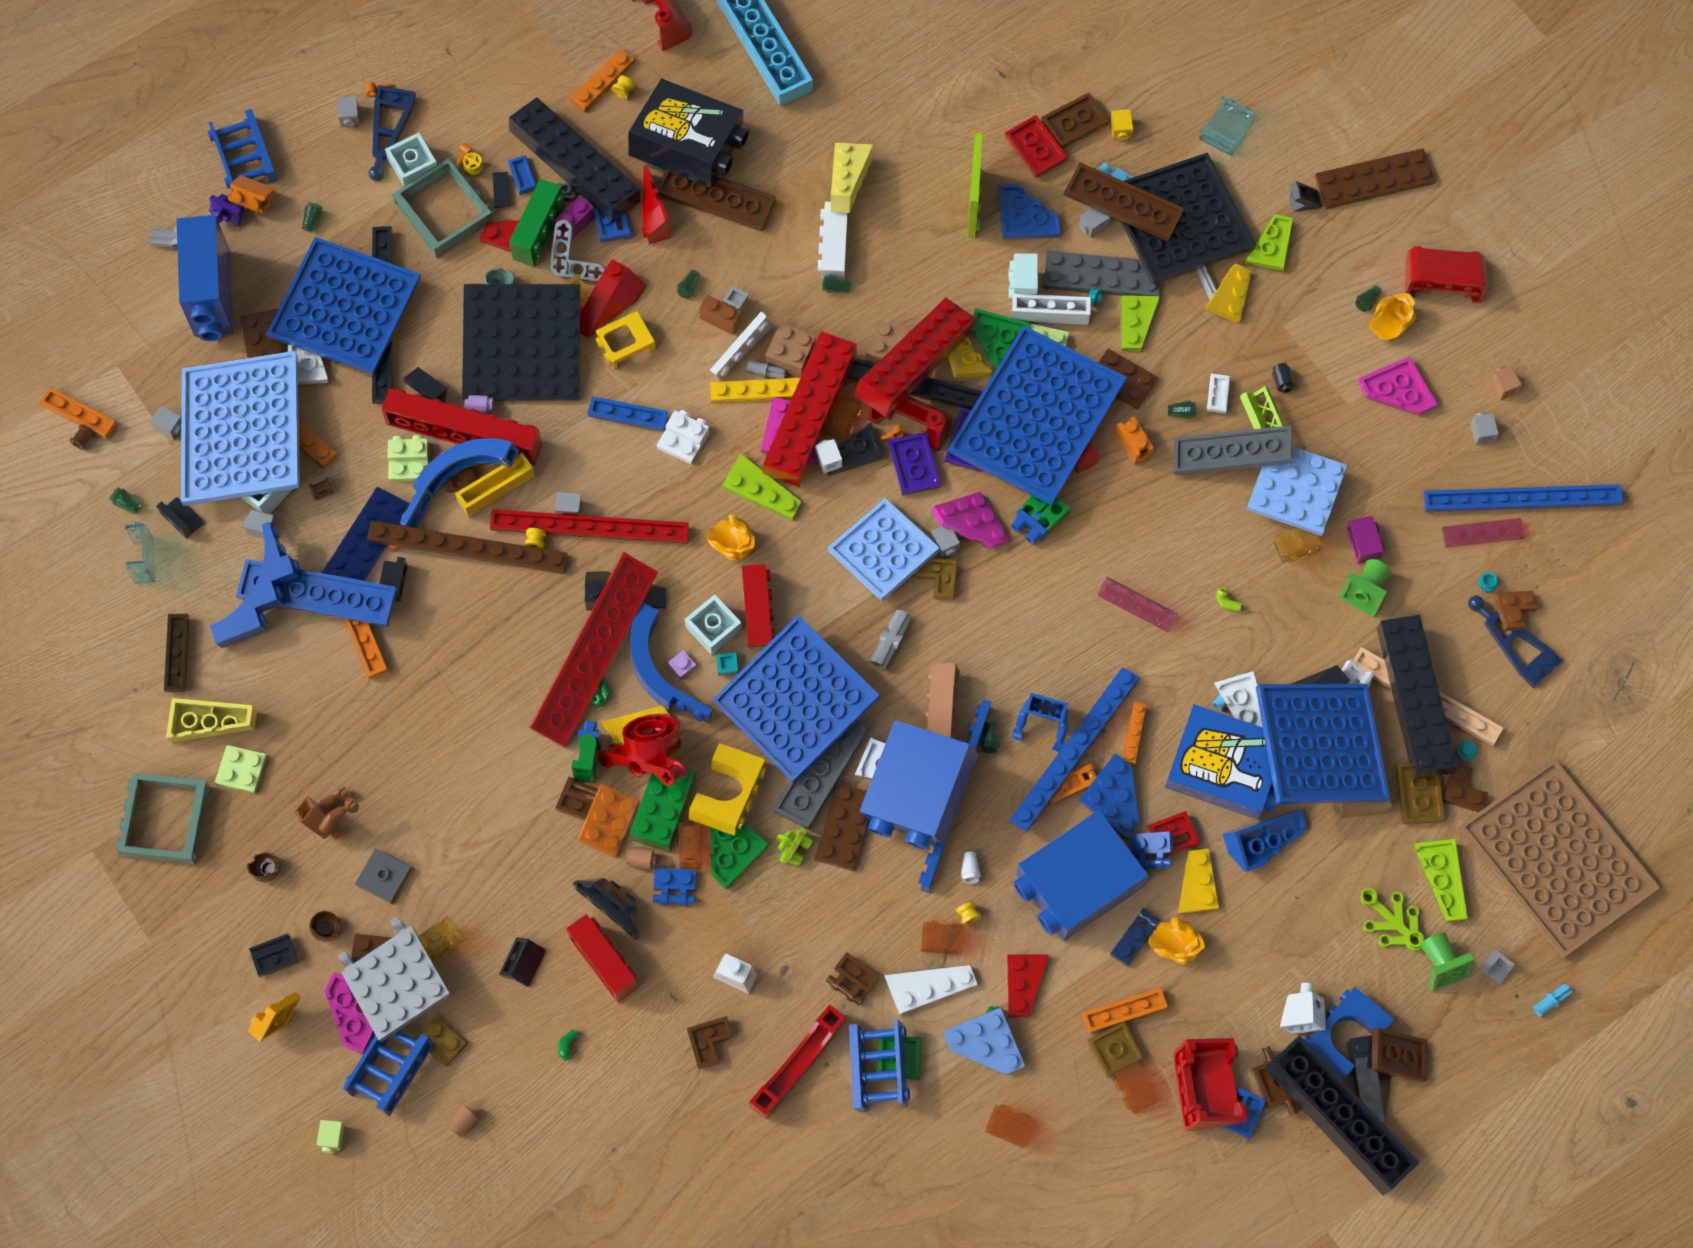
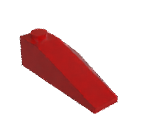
M612 259L601 274L581 311L580 333L591 337L596 333V330L604 327L610 319L621 314L623 309L634 304L646 288V285L628 267Z

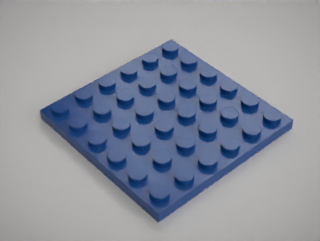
M314 237L266 333L267 337L374 375L421 279V274Z
M797 615L712 701L795 783L881 696Z
M1259 684L1255 687L1277 804L1387 802L1390 800L1368 684Z

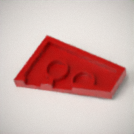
M1007 954L1008 1018H1029L1049 954Z

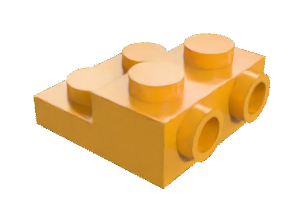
M296 992L288 997L285 995L278 1003L270 1004L264 1012L255 1014L251 1019L252 1024L248 1032L261 1042L284 1028L297 1007L301 996Z

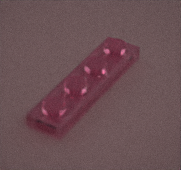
M1521 518L1444 526L1442 528L1445 548L1523 539L1525 536Z
M1109 577L1105 578L1097 596L1166 632H1169L1178 614Z

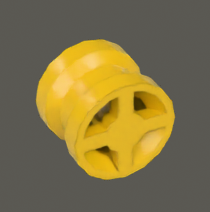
M621 75L617 79L618 83L612 86V91L618 97L627 99L629 92L635 88V84L628 77Z
M468 153L464 156L463 165L465 172L469 176L480 175L483 171L481 156L477 153Z
M538 528L527 529V540L524 546L544 549L543 539L546 537V532Z
M974 901L968 902L956 909L957 914L962 918L961 923L963 926L972 924L981 918V914L975 909L976 904Z

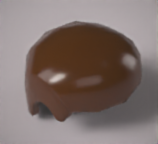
M271 852L256 854L252 862L247 864L248 873L256 881L270 882L279 874L281 862Z
M329 911L317 912L310 920L309 929L311 935L321 942L332 941L341 931L340 918Z

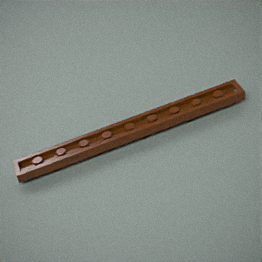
M371 521L367 541L371 543L562 574L565 572L568 556L566 552Z

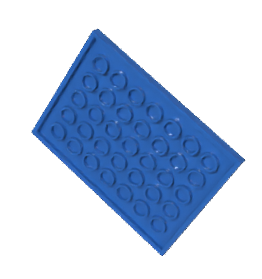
M1023 325L948 448V452L1052 506L1122 389L1127 377Z

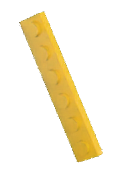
M800 378L710 382L711 403L772 400L773 397L786 400L791 399Z

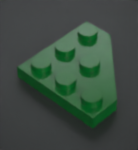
M975 308L973 316L977 320L972 333L996 371L1023 325L1030 328L1031 323Z
M746 823L743 824L741 830L737 829L735 836L710 827L711 877L727 890L769 847L768 843Z

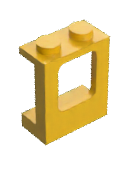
M638 311L596 330L597 338H595V342L599 349L603 348L605 352L603 356L607 364H611L614 370L618 368V362L646 349L649 353L656 350L655 341ZM627 326L636 342L620 351L612 352L604 337Z

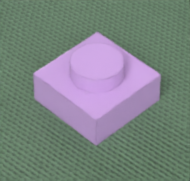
M684 650L668 662L669 667L680 680L696 668V664Z

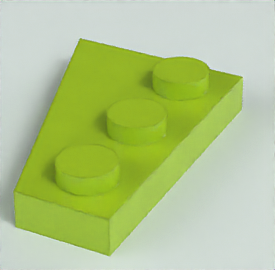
M1274 214L1245 264L1283 271L1293 218Z

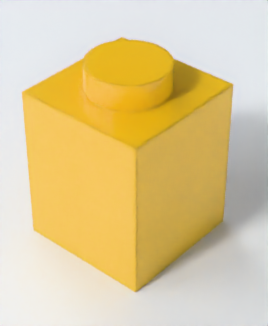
M1130 109L1111 111L1110 124L1113 140L1124 141L1132 138L1133 125Z

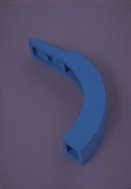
M494 438L475 439L446 450L431 461L415 480L412 487L417 492L412 497L406 512L403 513L400 524L406 527L417 528L437 491L458 472L468 467L485 463L501 464L511 468L520 450L512 442Z
M642 602L633 619L630 635L632 665L640 684L658 704L667 710H670L674 704L678 710L692 714L696 720L709 723L712 718L713 709L672 687L655 669L649 653V641L652 631L659 621V611Z

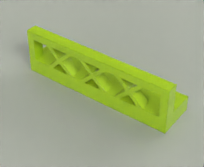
M1267 386L1253 394L1245 392L1240 395L1254 429L1285 426ZM1263 394L1267 398L1264 406L1260 405L1257 399ZM1268 410L1274 414L1272 423L1266 420Z

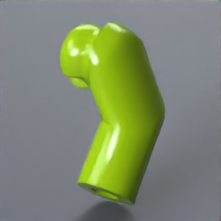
M1219 588L1216 593V599L1223 609L1240 612L1242 602L1232 601L1228 596V590L1226 588Z

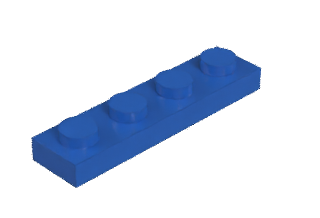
M592 396L588 417L664 432L668 411Z

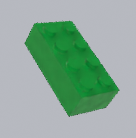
M541 178L539 179L509 241L513 260L532 267L535 266L537 261L541 260L542 249L544 245H548L552 229H555L553 221L565 209L564 194H562L560 185Z
M686 768L687 774L682 778H678L672 786L665 785L661 779L651 773L630 831L631 841L670 853L696 781V771Z

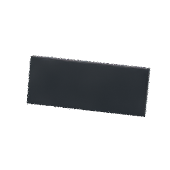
M508 172L493 173L495 208L510 207Z

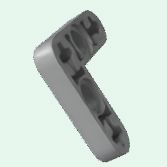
M566 219L557 222L554 229L550 264L552 273L558 276L598 281L601 274L596 277L595 273L589 272V276H586L588 271L587 265H590L589 270H595L599 267V271H602V273L606 269L605 266L601 263L570 259L573 225ZM563 223L569 228V231H565L564 237H568V240L558 239V236H562V230L559 229V226H562ZM559 242L566 244L567 250L565 253H560L557 250ZM556 255L560 257L566 256V259L563 258L561 260V265L564 266V269H561L560 272L555 267L559 263V258H555ZM575 264L583 266L584 271L581 275L574 272Z

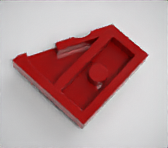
M520 220L487 222L480 236V242L511 252L509 241Z

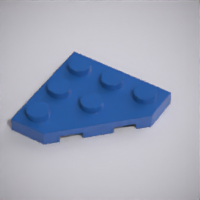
M1019 184L999 185L1002 239L1051 238L1060 236L1059 217L1055 213L1048 211L1044 204L1034 196L1031 197Z
M1115 753L1078 801L1092 813L1100 810L1113 829L1126 840L1140 822L1132 766Z

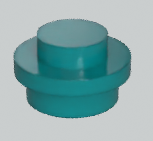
M1092 288L1088 297H1091L1090 304L1092 307H1095L1097 304L1099 305L1102 301L1103 294L1099 288Z
M1483 573L1478 579V585L1483 591L1492 592L1498 586V578L1493 573Z
M1462 741L1457 746L1456 751L1460 759L1470 761L1476 757L1477 747L1473 742Z

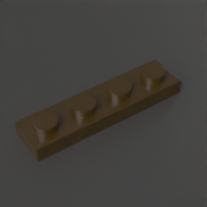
M168 614L164 675L165 692H186L190 617L188 614Z

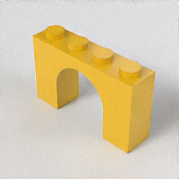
M719 743L712 758L711 770L735 778L741 784L743 790L739 796L728 801L716 800L697 793L689 809V819L735 836L737 829L741 830L745 821V818H743L744 813L750 811L752 795H757L760 786L758 781L759 779L763 780L767 768L764 767L765 759Z

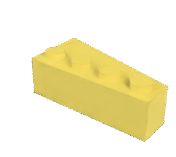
M835 143L830 212L850 213L857 197V192L862 186V181L867 175L869 166H871L873 145Z
M172 698L166 738L171 742H179L255 730L257 709L253 705Z

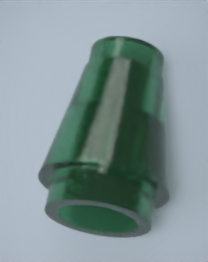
M312 202L305 206L303 230L313 232L323 214L322 206Z
M690 270L677 285V293L681 297L689 299L691 296H694L700 277L699 272Z
M831 274L829 276L824 275L822 291H826V293H849L851 281Z
M1374 285L1358 295L1355 301L1356 307L1362 312L1370 311L1382 294L1381 288Z
M1188 400L1168 404V416L1185 419L1196 417V402Z
M120 487L115 489L110 496L113 505L133 515L141 506L125 489Z
M995 722L985 723L980 741L981 750L985 753H996L1000 747L997 724Z

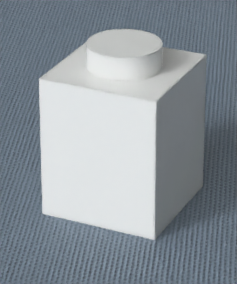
M834 439L823 440L815 445L816 456L823 473L842 467V458Z

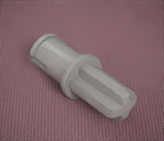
M749 360L746 371L763 375L764 378L768 376L776 379H784L786 374L785 369L770 366L769 363L764 364Z

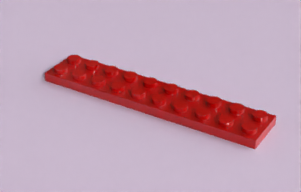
M625 552L621 554L529 729L563 748L566 747L658 571Z

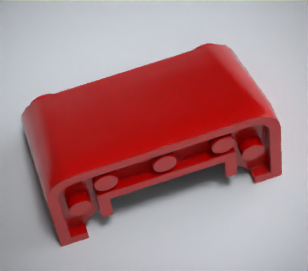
M642 0L645 5L654 2L658 9L655 14V22L659 28L660 39L658 40V45L662 51L680 44L691 37V25L676 0Z
M1414 246L1406 255L1405 293L1415 297V293L1418 291H1422V294H1426L1427 290L1464 293V298L1471 296L1472 303H1482L1487 292L1485 256L1478 251L1461 252Z
M909 395L886 417L869 406L868 421L875 424L882 418L890 420L895 412L927 426L926 434L931 440L930 448L937 451L940 450L952 426V417L949 413Z
M1234 1038L1186 1039L1175 1049L1173 1057L1183 1124L1186 1131L1242 1124L1248 1120L1249 1112L1247 1106L1243 1102L1237 1101L1231 1064L1238 1056V1047L1235 1045Z

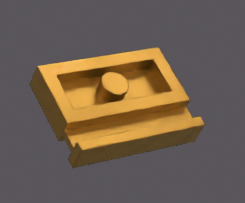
M436 1016L421 1031L419 1036L415 1038L418 1039L421 1034L429 1037L434 1042V1046L429 1053L445 1067L467 1045L466 1042Z

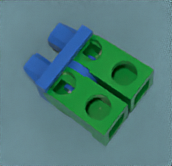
M1031 495L1016 512V518L1012 522L1011 527L1017 533H1020L1026 527L1029 532L1025 538L1033 545L1039 540L1043 541L1069 515L1070 507L1058 497L1051 506Z
M585 721L584 730H579V759L572 760L571 766L575 781L595 782L598 750H601L602 746L597 722Z

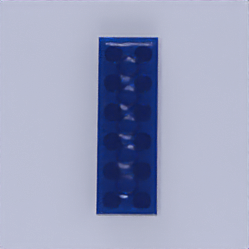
M376 487L322 573L365 581L387 546L367 541L371 521L400 525L402 515L406 512L410 503Z

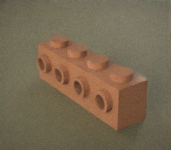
M955 663L932 664L931 671L928 673L930 690L927 691L929 709H926L928 728H925V730L956 740L960 669Z

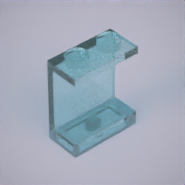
M1222 96L1219 107L1211 120L1202 127L1199 140L1232 157L1253 124L1255 113L1250 108L1243 107L1234 100Z
M133 522L131 525H125V529L133 543H142L143 561L126 562L128 573L135 584L155 582L154 538L145 523Z

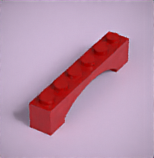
M829 1004L790 1057L749 1101L750 1107L767 1120L846 1023V1017Z

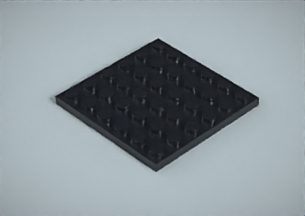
M1208 152L1124 180L1128 184L1184 208L1183 214L1168 242L1120 221L1152 284L1248 252L1257 246Z
M464 284L462 400L468 399L469 395L488 396V398H493V401H580L581 285Z

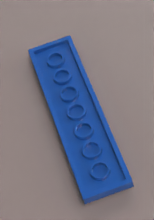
M250 559L245 560L236 594L238 599L245 600L249 596L258 580L263 562ZM303 569L298 571L300 578L280 585L284 597L281 598L283 605L279 607L385 627L389 626L398 588L394 586Z

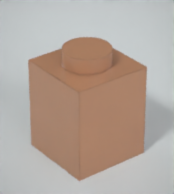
M1513 366L1499 367L1491 377V382L1500 400L1518 394L1522 386Z

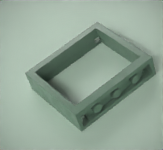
M449 158L392 194L396 207L436 258L483 229L487 222H493V211L490 209V206L482 202L483 198L480 193L471 188L470 180L460 174L459 166L453 165ZM450 175L481 216L438 242L407 201Z
M133 773L132 779L128 781L129 796L124 801L125 816L120 821L121 836L116 842L118 853L122 857L195 865L210 788L207 781ZM141 783L196 789L184 852L128 846Z

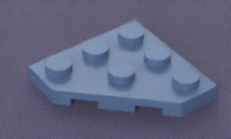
M1001 1007L943 1031L950 1051L1004 1074L1026 1066Z

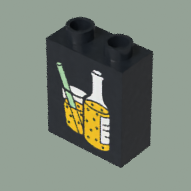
M661 78L628 131V156L711 188L718 175L724 177L728 175L734 159L733 155H731L733 149L742 150L747 142L749 128L743 126L744 110Z

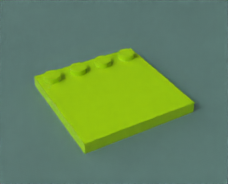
M975 133L968 238H975L976 231H980V219H977V214H981L979 197H982V186L979 185L980 180H983V169H980L983 133Z

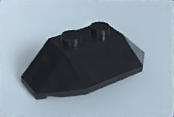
M605 878L574 881L573 887L578 893L635 940L639 938L637 906L633 896L629 893H622L619 890L620 886L613 880L609 882Z

